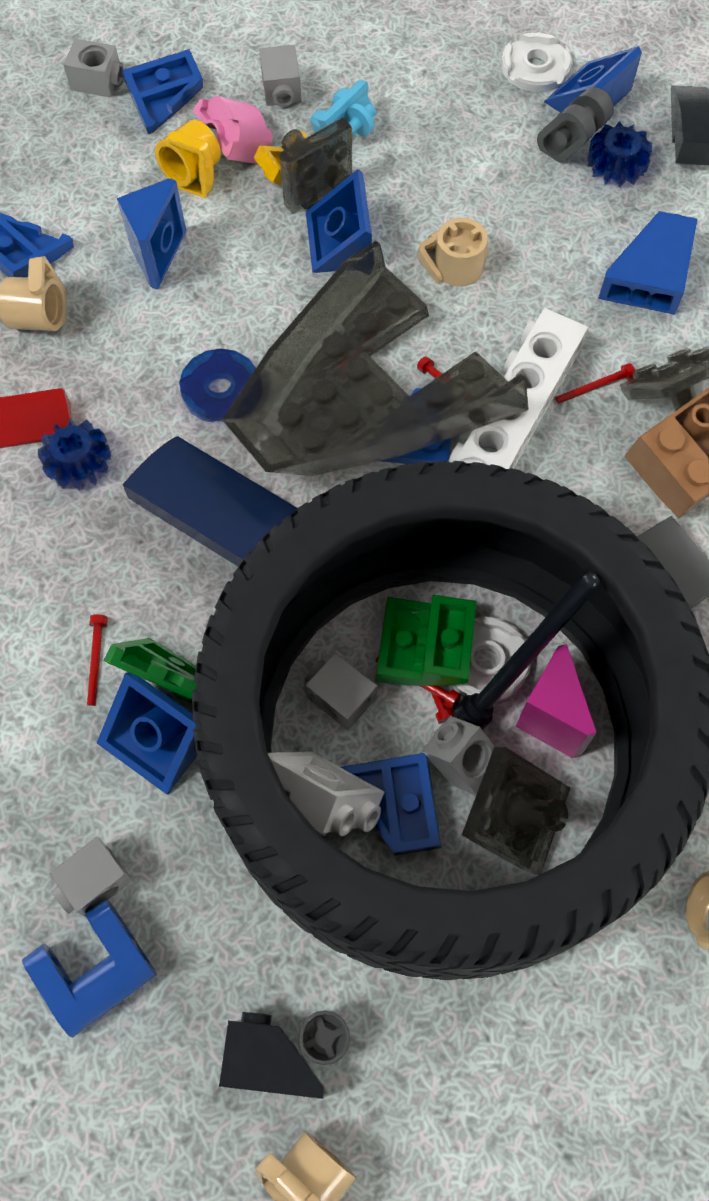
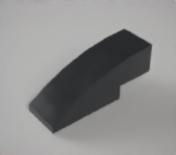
M671 85L672 143H675V163L709 165V89L707 87Z

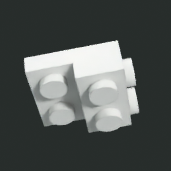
M313 752L268 753L286 795L289 796V799L320 836H325L329 832H336L341 836H345L351 829L359 828L364 832H369L374 828L381 814L379 804L384 791Z

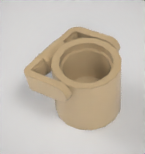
M469 218L449 220L438 231L429 235L427 240L420 243L417 257L437 284L442 281L453 286L473 284L480 279L484 271L485 258L489 255L487 250V232L481 224ZM432 249L436 250L435 263L427 253Z
M45 256L29 259L28 277H6L0 285V318L9 329L57 331L66 323L67 290Z
M306 1131L302 1133L281 1162L271 1153H268L255 1168L258 1180L275 1201H340L356 1179V1176L344 1163Z

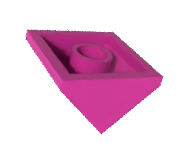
M565 644L558 646L530 694L515 727L570 758H575L583 754L597 734L568 646Z

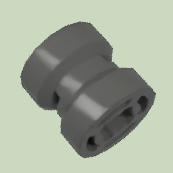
M327 1010L315 1012L307 1017L301 1026L299 1033L300 1048L304 1055L313 1063L321 1065L334 1064L342 1059L348 1051L350 1044L349 1028L344 1019L335 1012Z

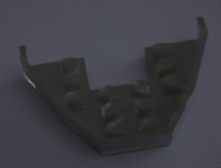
M375 240L342 263L273 343L222 421L265 472L316 476L405 455L527 411L529 407L526 378L522 374H518L508 382L476 351L412 396H409L370 357L429 316L427 305L386 268L381 245Z

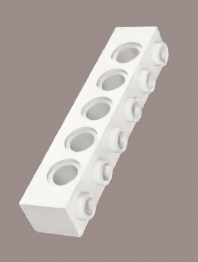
M547 308L543 309L536 322L530 320L521 337L522 347L519 351L513 349L509 354L503 368V372L506 373L501 382L494 380L485 399V402L488 403L483 413L478 410L476 411L467 429V433L470 436L465 444L457 443L449 462L464 461L471 464L473 462H480L487 465H499L505 469H514L582 349L588 326ZM520 386H527L531 389H525ZM501 416H509L514 420H506ZM491 447L495 449L496 452H487L484 451L482 448Z

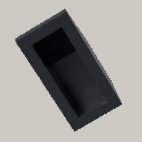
M242 1012L241 1022L228 1020L219 1087L319 1099L324 1098L325 1086L285 1031L279 1026L271 1025L272 1015Z

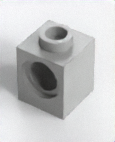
M74 39L63 64L71 91L112 97L116 85L121 86L124 81L122 73L124 65L119 61L116 46Z
M295 45L259 48L266 106L277 105L279 107H287L292 103L302 102L300 73Z
M336 652L327 662L324 660L317 662L306 676V681L308 682L305 685L307 698L347 731L377 698V685Z
M452 716L436 730L433 738L422 750L448 782L477 797L483 794L507 763L479 726Z
M98 836L49 873L57 884V887L51 892L61 907L68 914L75 910L84 917H86V912L107 898L109 900L133 881L109 847Z

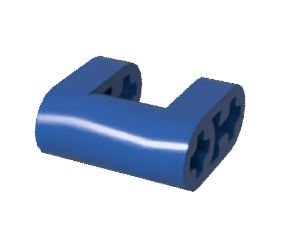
M107 898L86 912L85 915L108 951L109 956L73 983L54 952L45 943L22 959L28 975L53 1016L71 1038L75 1037L157 975L147 956Z

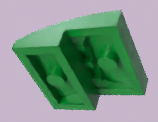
M432 594L430 603L387 597L375 682L415 686H443L468 683L476 601Z

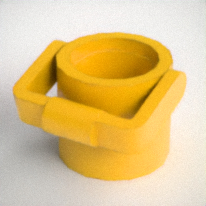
M196 119L189 120L157 143L155 146V156L161 171L168 179L176 180L178 189L206 198L213 189V166L220 161V145L216 136L207 125ZM199 178L200 184L194 181Z

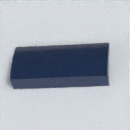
M179 436L172 438L153 452L122 484L128 499L237 567L250 550L254 551L256 549V544L276 524L280 525L284 518L298 509Z

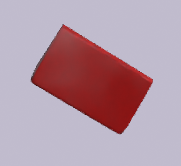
M63 388L0 397V448L74 437L70 401Z

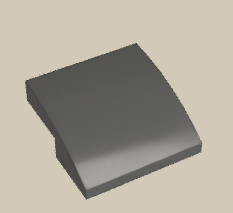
M672 516L637 536L655 554L665 570L672 576L690 608H693L709 597V560Z

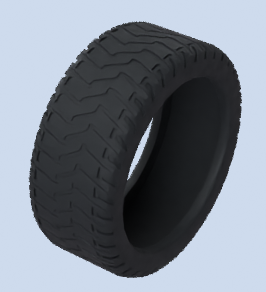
M464 461L416 462L414 465L404 464L396 468L380 469L379 472H370L362 477L345 481L343 485L334 486L323 494L312 498L310 503H304L284 518L280 525L276 524L256 544V549L248 552L233 573L232 581L226 583L215 605V613L209 617L201 642L203 647L202 651L198 652L194 677L196 689L192 690L193 721H195L196 728L193 729L198 761H201L202 764L200 773L210 800L214 802L213 808L250 875L258 882V885L270 900L282 909L302 930L313 934V937L336 952L347 954L348 957L361 963L409 977L440 980L493 977L531 967L563 953L625 915L659 883L674 863L676 857L683 851L696 825V821L702 814L709 791V653L696 618L672 576L665 570L655 554L628 527H625L614 516H610L599 505H595L582 495H576L565 486L561 487L556 482L548 479L543 480L537 475L526 474L521 470L513 468L505 469L494 464L487 465L480 462H473L471 464ZM593 572L599 577L600 585L598 589L560 630L581 651L602 687L614 729V777L604 813L586 845L576 857L528 881L481 890L466 891L415 886L368 869L319 835L286 795L268 753H272L271 744L276 703L294 661L316 632L347 607L388 588L434 581L473 584L513 597L546 617L584 573Z

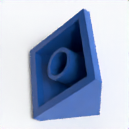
M633 47L588 61L544 102L558 112H561L586 89L597 87L609 94L613 106H615L632 90L642 54L640 47Z
M357 169L306 211L313 273L371 268L372 233L363 172Z
M173 179L163 180L117 198L130 248L150 287L154 289H159L187 231L177 182Z
M126 672L99 735L97 744L165 794L172 790L197 757L193 729L196 728L195 721H193V714L141 677Z

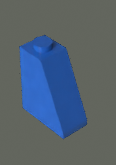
M659 211L606 270L598 299L675 315L685 290L698 219Z

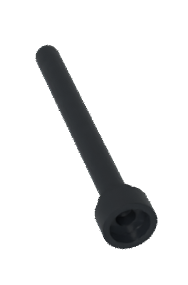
M593 572L584 573L480 693L463 697L453 709L452 717L479 726L484 730L493 719V705L598 589L600 585L599 577Z

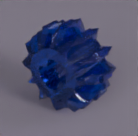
M620 121L615 127L605 124L600 132L595 133L589 146L587 166L592 167L593 177L604 175V186L611 179L616 180L619 188L625 183V180L634 185L639 176H644L650 164L652 143L646 138L647 132H636L635 124L630 127H624Z
M70 417L67 426L63 428L53 423L54 434L42 435L41 442L43 447L38 449V458L43 465L42 469L45 475L50 480L55 479L57 485L61 486L62 489L72 482L74 488L80 491L83 479L87 478L90 483L96 485L95 471L97 473H108L106 461L111 459V450L109 445L106 444L107 439L100 428L94 429L92 423L87 419L80 425H77L76 421Z

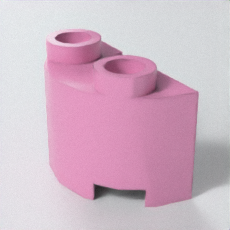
M214 96L209 100H199L192 110L200 121L209 128L217 130L216 138L219 142L220 150L228 160L257 164L254 156L259 145L271 146L272 132L266 127L260 110L252 103Z

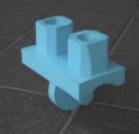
M359 80L350 89L341 88L334 94L333 105L327 111L318 110L311 116L310 121L314 133L317 136L323 137L327 148L335 153L356 134L367 136L374 129L373 117L377 113L368 97V82Z

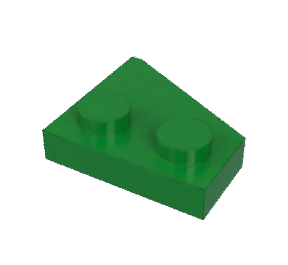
M151 638L111 644L103 661L166 688L178 698L192 703V690L196 689V682H194L196 665Z

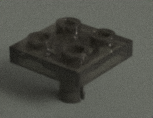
M343 117L307 138L298 129L289 131L283 137L281 144L284 151L279 153L283 200L285 207L292 214L302 208H311L321 197L328 194L352 174V126Z
M709 346L691 352L690 348L682 349L666 357L668 363L659 367L656 364H650L633 371L634 378L620 384L622 393L627 399H658L670 396L675 411L697 396L694 385L709 378Z
M494 747L462 836L516 867L531 874L540 875L555 832L561 831L566 826V823L560 821V818L568 819V809L565 803L571 788L507 747Z

